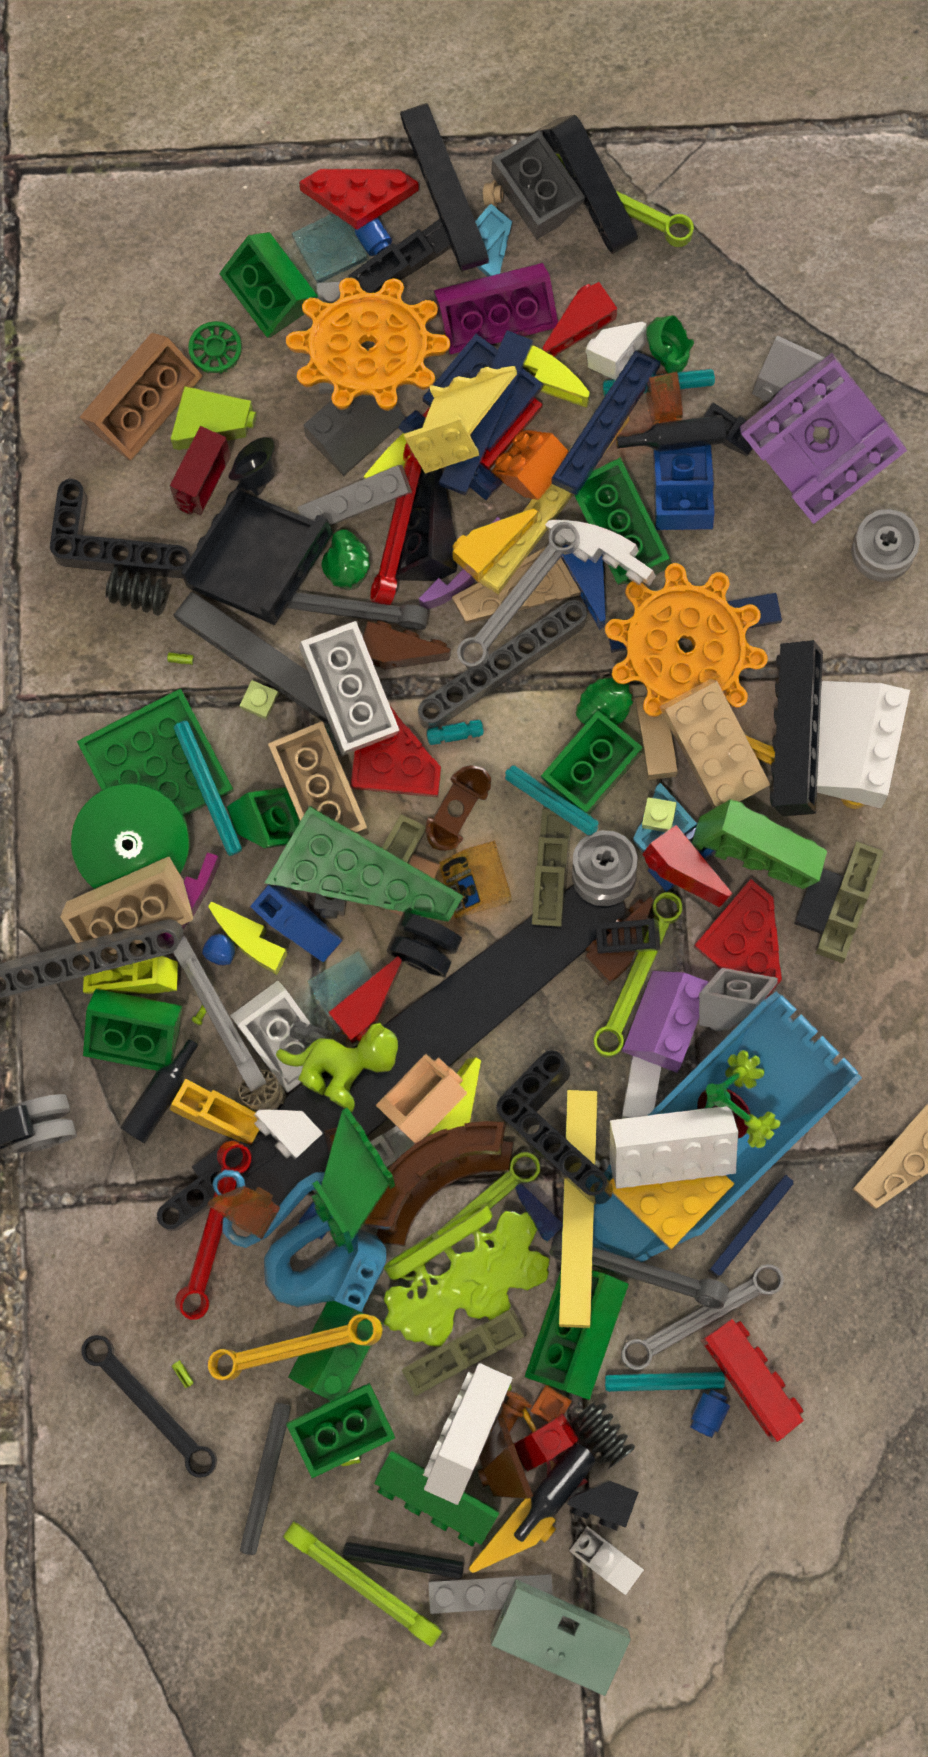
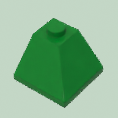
M286 787L248 792L226 807L236 833L264 849L287 845L300 823L299 816Z

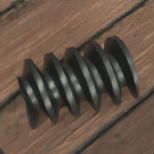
M114 566L107 581L105 596L113 604L119 600L120 605L123 607L131 603V608L134 610L139 609L142 605V610L145 613L150 612L153 608L154 615L159 616L166 606L170 585L168 584L166 588H162V579H158L155 585H151V576L148 575L144 582H140V573L137 572L133 579H129V570L126 569L121 576H118V567Z
M594 1401L572 1417L570 1422H582L577 1430L578 1433L589 1432L584 1440L585 1443L596 1442L592 1453L603 1452L604 1454L599 1462L600 1464L610 1462V1468L634 1450L635 1445H623L628 1435L626 1433L616 1435L621 1427L620 1424L609 1425L614 1417L613 1414L602 1415L606 1408L605 1403L595 1405L596 1401Z

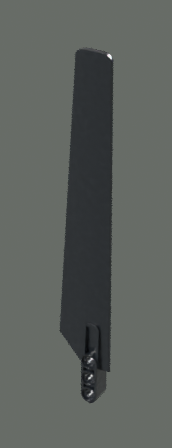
M572 885L565 893L562 927L532 925V916H530L383 1025L384 1028L391 1030L398 1040V1050L394 1066L390 1071L374 1072L363 1068L352 1083L349 1091L354 1099V1109L351 1113L362 1126L366 1136L368 1137L389 1119L376 1104L425 1054L434 1061L439 1057L450 1067L583 954L586 948L597 939L596 924L615 922L619 918L622 920L625 914L623 901L611 906L594 905L585 901L576 892L574 885ZM324 1071L321 1076L327 1088L333 1076ZM304 1085L285 1098L284 1104H280L277 1108L278 1110L303 1111L323 1133L296 1159L291 1155L285 1158L275 1147L278 1141L271 1134L265 1136L260 1130L252 1145L233 1138L228 1139L226 1142L237 1141L247 1147L251 1153L250 1166L246 1171L240 1173L245 1180L246 1187L241 1205L277 1209L298 1182L315 1172H325L330 1155L324 1131L338 1127L342 1110L345 1108L331 1101L330 1097L325 1096L324 1093L320 1095ZM222 1145L192 1166L199 1178L158 1209L157 1220L165 1230L177 1231L211 1207L215 1193L212 1180L222 1169L217 1160V1153ZM240 1148L231 1149L225 1157L226 1166L232 1168L239 1165L243 1159L242 1150ZM236 1182V1185H235V1189H234V1192H233V1196H232L231 1202H232V1200H233V1198H234V1196H235V1194H236V1191H237V1182ZM194 1191H200L204 1195L203 1203L197 1207L190 1206L188 1203V1197ZM169 1209H176L179 1212V1220L173 1225H168L164 1222V1214Z

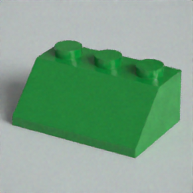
M270 232L248 235L219 273L267 338L274 336L303 316L302 304L306 299L318 298V295Z
M597 710L544 771L541 778L554 792L590 815L641 756L643 747Z
M95 989L86 1009L83 1056L155 1071L173 1062L182 1006Z
M329 1301L326 1303L311 1334L348 1325L354 1316L364 1313L339 1302ZM364 1319L357 1326V1335L361 1341H367L373 1334V1325L371 1321ZM349 1343L301 1355L298 1357L288 1378L316 1394L333 1401L349 1393L373 1345L364 1346Z
M370 1383L286 1423L312 1479L395 1439L392 1427Z

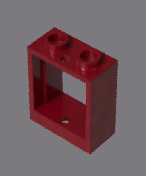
M202 426L199 427L170 484L175 504L180 511L188 515H192L193 512L200 516L202 515L231 458L226 437Z

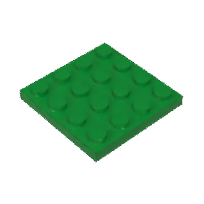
M181 688L77 741L101 790L124 783L147 785L167 795L178 806L185 817L206 806L174 730L176 724L187 721L220 798L234 792ZM127 839L129 844L133 843L132 840Z

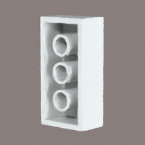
M356 621L301 641L299 649L342 756L397 735L399 732L398 725Z
M725 1106L610 1120V1165L616 1189L736 1174L738 1130L732 1110Z
M481 1363L478 1364L474 1374L468 1372L461 1387L462 1390L456 1398L423 1476L428 1478L424 1487L425 1491L456 1505L459 1504L513 1379L512 1377Z

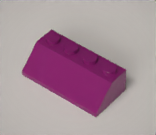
M543 263L433 290L443 333L450 340V348L448 350L450 355L461 352L475 334H478L488 343L495 344L502 342L507 330L520 336H527L554 329L558 323L550 275Z

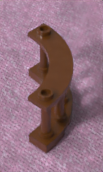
M494 1121L465 1123V1126L440 1130L414 1144L389 1167L388 1170L393 1175L395 1187L392 1189L388 1187L363 1225L365 1227L378 1228L376 1236H378L383 1244L405 1247L409 1231L417 1215L425 1204L440 1190L461 1178L473 1174L496 1171L509 1172L514 1142L503 1141L505 1123Z

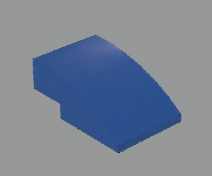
M711 445L663 452L653 449L656 530L713 529L714 482Z

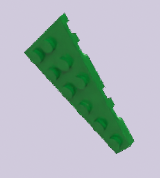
M310 805L264 882L265 884L283 886L294 890L321 894L322 896L383 907L389 910L408 912L449 922L464 897L459 892Z

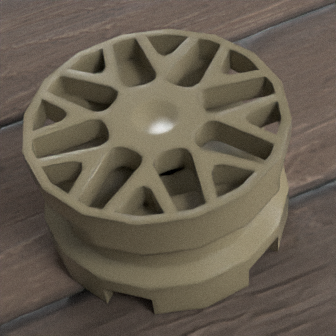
M260 1070L267 1084L252 1092L249 1090L244 1079L242 1080L238 1089L239 1097L250 1110L254 1112L258 1110H278L277 1108L280 1104H284L286 1098L285 1090L272 1072Z

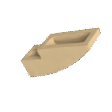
M646 696L636 697L635 706L647 780L676 777L677 765L671 729L663 713L657 717H651L644 712L643 702Z

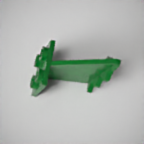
M347 1107L342 1110L322 1185L319 1184L318 1180L312 1183L315 1194L311 1198L316 1205L314 1208L323 1223L327 1221L331 1229L330 1234L338 1247L344 1246L349 1254L354 1251L352 1240L388 1187L389 1189L394 1188L395 1183L392 1173L386 1168L378 1151L370 1143L362 1126L356 1121Z

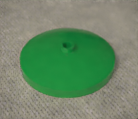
M124 783L100 791L85 803L73 825L71 849L74 862L80 874L91 887L96 889L166 857H170L177 871L181 874L189 855L190 835L184 815L167 795L147 785ZM125 839L132 840L134 844L132 849H126L127 846L123 844Z

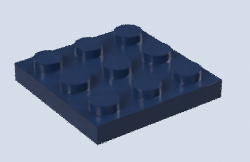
M475 334L432 386L448 387L453 378L458 376L469 379L476 377L480 369L491 367L498 349L478 334ZM523 368L486 449L491 452L543 389V383ZM429 389L422 398L423 402L431 407L434 397Z

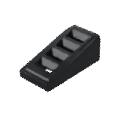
M656 919L596 924L598 954L660 950L659 923ZM636 928L637 944H632L631 929ZM644 928L649 930V943H644ZM619 929H624L625 945H620ZM607 930H612L613 946H608Z

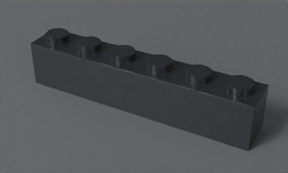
M814 640L780 644V655H777L776 665L779 671V681L775 683L778 706L774 709V721L777 727L776 735L772 738L775 762L771 764L774 789L770 791V803L782 817L816 814L823 651Z

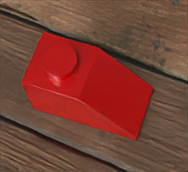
M562 1413L515 1442L514 1446L520 1461L528 1472L573 1446L579 1438Z

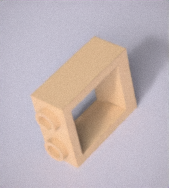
M425 1054L376 1106L416 1144L430 1133L460 1102L467 1092L459 1085L463 1079L456 1072L449 1068L439 1057L434 1061Z

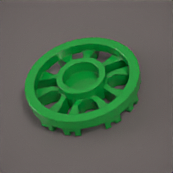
M213 321L199 326L192 333L188 349L196 367L208 374H222V372H227L228 369L233 368L237 364L242 353V344L239 334L233 327L224 322ZM215 327L219 328V335H214ZM206 329L211 334L207 339L200 335ZM227 330L232 336L224 340L222 336ZM196 340L204 343V345H199L194 342ZM237 342V345L226 346L228 344ZM194 351H204L201 356L195 357ZM230 351L236 352L233 358L227 356L226 353ZM208 357L209 359L206 361V363L202 364L205 358ZM223 357H224L225 360L228 362V363L225 364V365H224V364L222 363V361L220 360V359L223 358ZM213 361H217L219 363V367L210 366Z

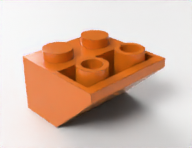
M525 430L515 437L511 448L498 457L495 462L496 466L491 472L523 497L539 500L552 484L551 478L569 451L552 433Z

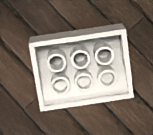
M822 681L817 793L882 808L889 793L910 690L883 683Z

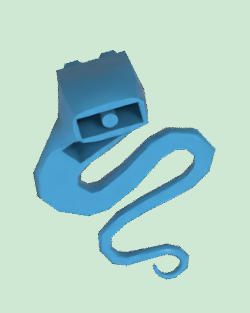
M224 1170L214 1178V1191L221 1198L225 1197L217 1188L218 1181L224 1177H233L235 1179L237 1191L223 1218L222 1232L232 1244L243 1248H248L265 1239L287 1218L310 1191L314 1190L313 1182L318 1180L319 1184L322 1185L325 1172H315L298 1182L269 1219L255 1232L244 1237L236 1234L232 1228V1221L246 1192L245 1180L238 1171ZM316 1215L295 1226L271 1245L264 1257L265 1285L276 1301L297 1308L336 1301L362 1312L371 1292L383 1273L387 1260L386 1247L378 1236L360 1229L352 1240L353 1252L348 1254L344 1246L338 1247L336 1245L308 1268L300 1272L293 1271L290 1265L291 1257L309 1242L331 1230L327 1221L323 1223L319 1216Z

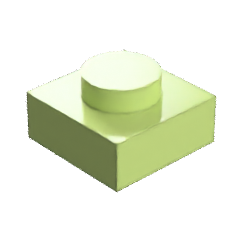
M251 680L240 703V708L267 720L279 693L272 688Z
M648 797L642 828L661 832L670 830L673 826L677 802Z

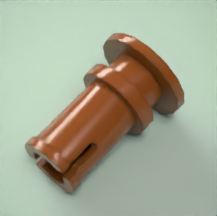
M507 1390L506 1395L509 1398L507 1402L503 1401L501 1405L503 1409L491 1427L490 1432H492L497 1420L504 1418L510 1433L518 1417L522 1418L524 1415L522 1411L524 1407L531 1408V1403L522 1395Z

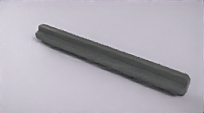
M278 1402L275 1403L240 1546V1552L244 1554L255 1555L257 1552L286 1431V1423L288 1422L291 1407L287 1404Z

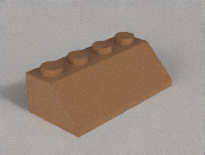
M151 333L79 418L99 438L131 461L179 405L184 386L193 388L203 375L168 337Z

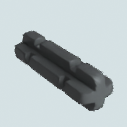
M294 1021L290 1027V1037L302 1040V1038H305V1042L312 1044L317 1039L326 1038L333 1039L345 1047L347 1044L346 1035L338 1032L332 1034V1031L311 1024L307 1027L306 1023Z

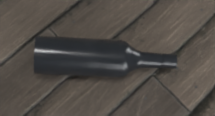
M722 415L656 423L644 433L616 437L617 449L647 446L658 452L724 444L726 440L724 419Z
M188 1039L174 1061L157 1070L120 1129L144 1144L147 1142L181 1088L184 1068L198 1047L197 1043Z
M576 1443L569 1447L533 1493V1497H531L529 1514L514 1532L517 1540L523 1542L541 1520L555 1516L589 1473L596 1460L587 1448Z

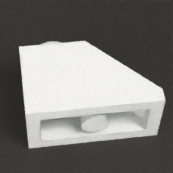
M637 322L601 330L595 339H591L586 347L588 368L616 380L635 350L640 352L647 343L646 323Z

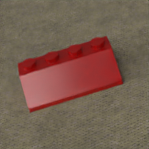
M730 1319L700 1341L770 1441L778 1442L804 1421L800 1415L804 1411L794 1397L789 1399L782 1390L786 1385L775 1371L771 1374L765 1366L768 1359L758 1346L753 1349L746 1339L750 1334L742 1322L738 1321L735 1323L733 1319Z

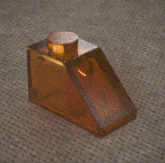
M677 372L650 377L648 380L646 402L652 426L656 423L682 420L683 410Z
M242 1186L210 1199L207 1204L241 1230L260 1239L264 1237L280 1210V1207L271 1201L273 1195L260 1187H257L254 1191Z

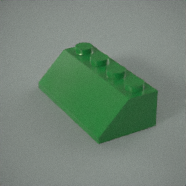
M621 457L592 471L578 495H574L588 524L608 529L636 544L639 552L635 558L652 569L655 575L666 570L672 562ZM608 565L618 585L632 582L625 575L627 573L625 569L619 565L616 569Z
M592 1270L590 1328L559 1327L560 1271L524 1377L590 1400L629 1284L607 1274Z
M392 1450L374 1482L375 1485L379 1486L377 1492L392 1501L395 1496L406 1502L404 1508L418 1516L423 1511L433 1517L430 1523L444 1531H447L448 1527L459 1532L457 1538L472 1547L475 1542L482 1545L497 1519L499 1511L465 1491L458 1505L425 1491L424 1487L428 1480L427 1477L423 1476L425 1468Z

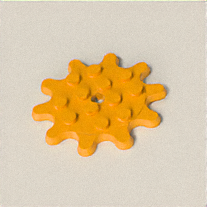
M345 278L339 284L340 298L336 302L324 303L317 298L306 299L302 304V311L313 321L311 328L307 331L292 332L286 337V345L292 352L310 356L309 363L297 372L298 382L303 387H312L319 383L333 385L334 391L331 400L336 408L340 410L349 408L353 400L360 395H370L376 399V403L382 410H392L398 401L396 394L398 387L413 385L421 390H427L430 388L429 386L433 385L435 375L430 369L426 368L423 362L428 357L446 354L450 348V340L447 336L432 334L425 328V325L436 317L438 313L437 304L431 300H425L415 305L404 303L401 299L404 286L398 279H388L378 292L366 293L361 289L356 279ZM366 341L375 343L373 347L369 348V351H366V348L362 347L361 344Z
M673 563L665 570V585L661 590L652 591L643 583L638 585L633 581L630 582L625 589V594L634 606L633 616L628 620H609L605 626L606 636L611 640L623 643L627 649L625 660L616 664L612 669L611 675L614 681L618 684H627L631 681L643 683L647 689L643 710L651 717H657L662 714L659 707L709 679L718 682L729 705L736 708L745 705L748 695L739 683L738 677L740 672L746 668L761 669L768 661L766 652L763 649L749 645L745 638L747 629L757 624L760 620L761 614L759 609L750 604L741 608L730 606L725 597L730 585L729 579L721 572L712 574L705 585L694 586L688 581L685 568L678 563ZM679 639H689L693 644L692 651L684 653L677 644Z

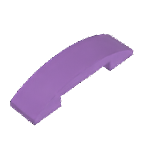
M497 517L492 523L497 522L501 519ZM464 569L448 585L438 578L419 598V605L426 609L440 606L452 600V596L469 588L476 580Z

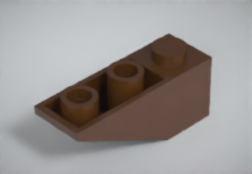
M368 621L363 634V640L373 665L384 670L448 661L451 657V649L447 648L446 643L436 639H431L430 642L420 639L417 633L409 630H403V633L393 630L390 624L382 621H376V623Z
M650 896L645 902L639 899L628 910L631 915L624 921L647 919L653 898ZM619 918L615 922H622V920ZM636 928L631 929L632 944H637ZM619 929L620 945H625L624 929ZM607 930L610 933L607 936L608 946H613L612 930ZM596 939L586 948L588 954L585 956L584 961L610 986L631 966L635 952L598 954Z

